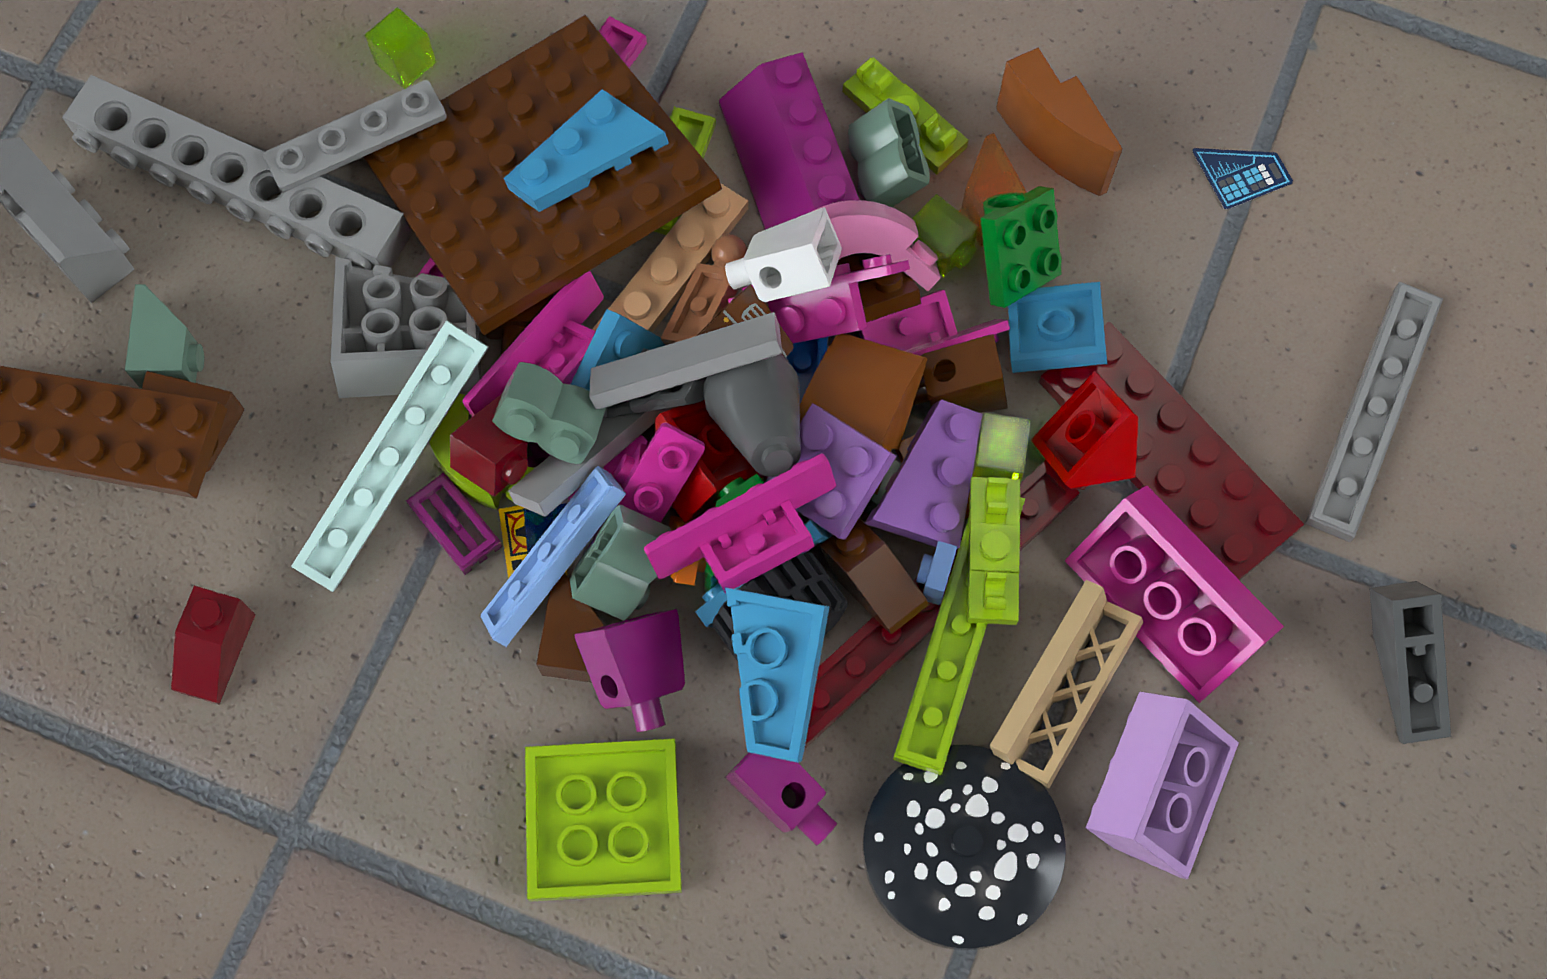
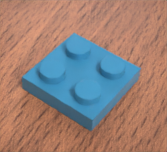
M1100 282L1038 288L1008 306L1012 373L1107 364Z

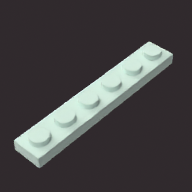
M445 321L293 562L292 568L332 592L336 590L489 348L487 345L449 321Z

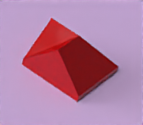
M1094 371L1035 434L1031 441L1061 480L1071 489L1085 490L1090 485L1136 478L1139 417L1102 376Z

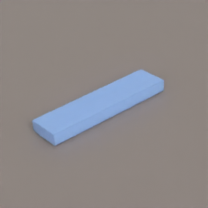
M600 466L594 468L481 613L480 617L494 641L507 647L626 495L611 473Z

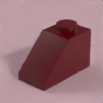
M502 394L450 434V468L494 497L509 484L514 485L520 481L528 468V442L508 435L492 421Z
M194 585L175 630L171 690L220 705L256 615L241 599Z

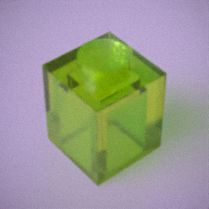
M398 7L365 34L375 64L403 89H406L436 63L428 34Z
M938 194L912 218L916 223L919 234L913 244L920 240L937 255V267L939 274L943 277L955 266L959 269L963 268L975 254L977 247L974 246L978 226Z
M983 412L972 477H1007L1008 479H1020L1021 482L1025 469L1031 419Z

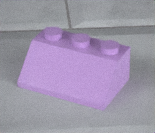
M1139 692L1133 709L1127 718L1126 727L1116 752L1110 761L1109 770L1098 798L1092 807L1086 829L1112 848L1177 877L1188 880L1239 742L1188 699Z

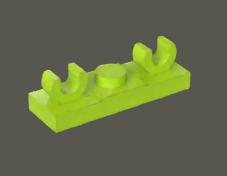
M874 57L869 58L857 69V72L843 84L842 92L865 113L888 98L909 106L918 126L919 146L926 158L928 168L936 175L968 147L969 140Z
M971 477L967 623L1017 625L1019 621L1020 479Z

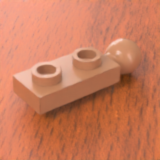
M730 234L719 237L714 242L711 250L714 265L697 264L660 338L665 345L695 337L728 304V299L735 297L738 290H734L730 286L725 266L726 263L744 258L747 246L741 238Z

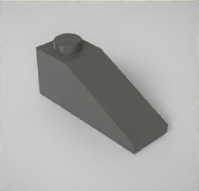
M1417 581L1369 588L1373 637L1399 741L1402 744L1451 737L1441 593Z

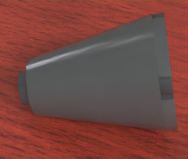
M783 354L707 376L703 387V397L709 415L758 473L764 476L775 477L790 470L798 463L801 455L799 379L796 371Z

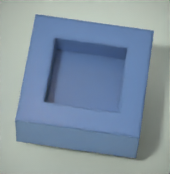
M938 541L934 556L927 554L923 556L916 582L925 584L923 595L928 602L937 605L941 604L957 549L955 545Z

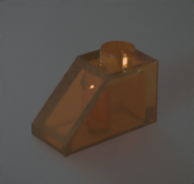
M994 133L986 135L965 188L962 207L959 209V218L964 230L968 234H974L980 247L983 246L980 217L984 216L983 202L989 197L998 194L1027 193Z

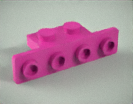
M887 254L862 260L864 269L851 272L849 263L837 265L829 287L768 301L769 310L771 313H775L778 323L792 343L866 329L867 324L858 281L909 270V261L904 260L892 263L891 255Z
M591 271L562 287L467 393L462 402L472 417L503 393L519 362L540 366L553 373L563 384H571L596 332L581 324L604 298Z
M937 290L920 296V305L867 322V328L858 332L862 339L921 356L927 352L994 334L995 342H998L999 337L997 333L1009 330L1010 327L1008 320L994 319L957 332L945 290Z
M662 423L648 446L640 442L633 456L625 454L620 460L613 477L626 495L619 504L661 523L705 450L704 442L668 423ZM600 527V528L598 529V531L594 534L593 539H592L591 543L589 544L588 548L595 542V539H596V537H597V535H598V533H599L601 527Z
M824 454L801 461L785 473L765 483L751 487L746 493L720 507L707 510L699 518L678 529L661 534L655 541L644 546V551L658 579H663L704 557L726 594L725 588L735 589L813 548L815 545L812 536L795 509L836 487L830 463Z

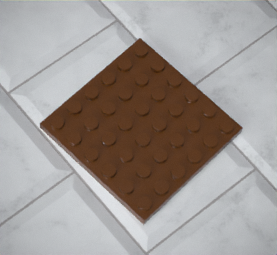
M586 15L442 99L440 102L447 116L445 120L363 156L398 210L404 214L403 216L483 336L722 190L719 177ZM602 89L666 133L669 144L656 151L649 147L630 157L631 164L618 171L611 167L590 178L588 187L540 212L511 192L504 181L505 176Z

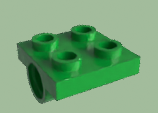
M1038 186L1025 194L1003 193L989 197L983 202L984 216L980 217L990 305L1006 308L1062 275V257L1059 249L1058 214L1055 207L1054 188Z

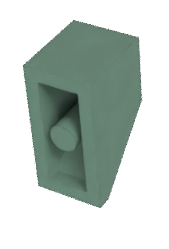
M135 284L125 371L139 388L143 387L147 371L196 383L197 372H201L204 367V350L202 345L198 344L187 327L145 284Z

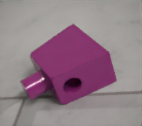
M677 609L649 613L574 634L599 702L605 709L631 706L637 732L648 731L666 725L659 697L680 691L685 686L680 623Z
M748 752L725 776L744 797L782 832L792 831L797 826L817 846L837 825L818 805L820 800L826 795V791L798 762ZM784 787L790 788L796 795V802L792 808L787 807L782 801Z

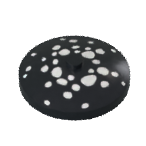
M950 745L941 775L902 764L886 779L878 790L868 811L864 826V866L868 881L881 906L898 925L910 934L927 943L947 949H985L1002 944L1021 934L1036 922L1052 902L1060 885L1065 866L1066 844L1063 824L1057 807L1042 783L1019 770L1016 761L1011 765L995 756L991 749L980 746Z

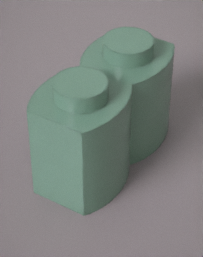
M888 98L849 125L848 147L852 157L859 163L858 188L861 195L867 201L893 207L929 184V168L919 146V130L909 106Z
M519 362L505 386L492 421L508 435L523 441L538 443L543 450L560 460L582 464L596 442L606 407L595 409L589 397V390L575 385L563 384L550 371L531 363Z
M619 504L604 522L595 542L585 551L570 577L572 598L621 620L628 618L635 609H641L649 597L650 582L657 577L644 551V546L655 541L661 534L671 531V528Z

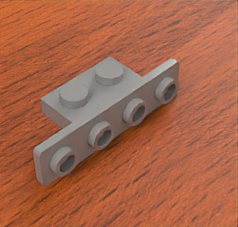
M424 80L269 149L263 153V157L280 191L286 192L445 120L447 116L430 82Z

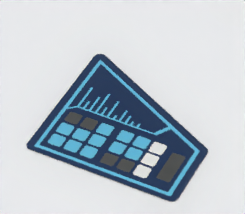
M1194 148L1192 150L1224 209H1230L1293 183L1279 155L1275 152Z

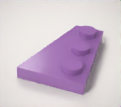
M944 400L934 403L908 446V453L898 471L891 476L885 487V494L877 508L871 511L865 524L937 547L938 541L955 545L957 549L960 548L970 491V480L973 474L983 414Z

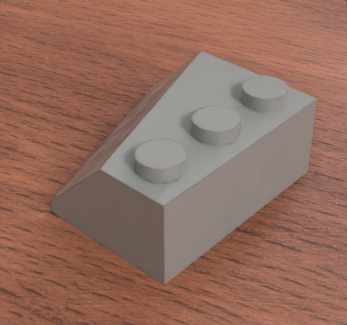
M20 137L0 139V203L90 303L94 302L134 270V267L124 255L130 248L112 228L107 232L101 229L98 223L103 219L85 199L77 202L71 195L76 190L57 169L51 173Z
M335 257L331 365L339 398L399 395L445 321H449L479 340V328L444 277L421 273L417 277L411 278L393 274L391 267L375 264L373 270L352 266V262L349 259ZM481 361L462 391H470L481 379Z

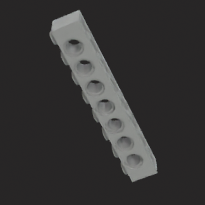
M93 75L86 81L62 117L73 132L72 139L84 149L96 153L98 149L110 154L117 163L131 170H134L136 166L142 168L165 186L173 187L174 184L182 186L193 197L203 203L211 204L215 201L226 206V209L231 214L243 221L250 222L253 218L264 223L268 230L283 239H289L293 236L304 241L310 250L323 257H329L330 254H333L339 258L351 260L354 267L373 270L375 264L392 268L411 236V231L403 213L319 176L286 192L280 191L263 157L264 151ZM163 142V143H162L161 145H159L158 147L153 148V147H154L155 145H157L158 143ZM202 159L199 163L191 165L194 161ZM241 176L237 181L229 183L231 179ZM281 193L276 199L267 200L271 195ZM313 211H320L315 217L305 218ZM353 228H361L352 236H344L347 231Z

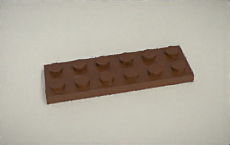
M0 366V463L197 499L228 408L217 401Z

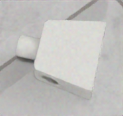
M826 208L817 209L755 234L744 258L726 263V276L730 286L734 290H738L751 284L758 298L763 302L829 287L842 247Z

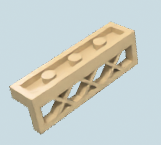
M1086 580L991 742L990 748L993 754L1011 765L1016 761L1019 770L1042 783L1043 786L1050 788L1143 624L1142 617L1108 602L1104 587ZM1104 615L1126 625L1119 639L1098 644L1094 631ZM1091 638L1093 646L1085 649ZM1111 652L1106 662H1104L1102 654ZM1097 656L1101 668L1097 678L1075 685L1071 674L1075 664ZM1068 679L1070 687L1062 689L1064 683ZM1087 693L1085 699L1081 704L1078 695ZM1073 697L1077 707V713L1073 720L1051 727L1047 713L1052 704ZM1044 720L1046 729L1037 731ZM1063 735L1061 741L1057 746L1055 737ZM1046 739L1050 740L1053 755L1044 771L1021 760L1029 744Z

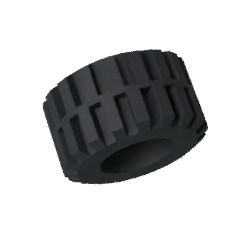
M812 553L799 554L746 582L738 589L829 606L825 635L838 623L848 606L846 598ZM726 600L716 614L712 626L738 662L737 654H734L731 635L734 634L731 606L727 605Z

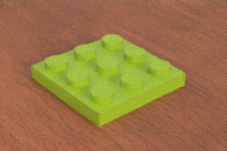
M675 738L525 747L527 900L531 902L682 893Z

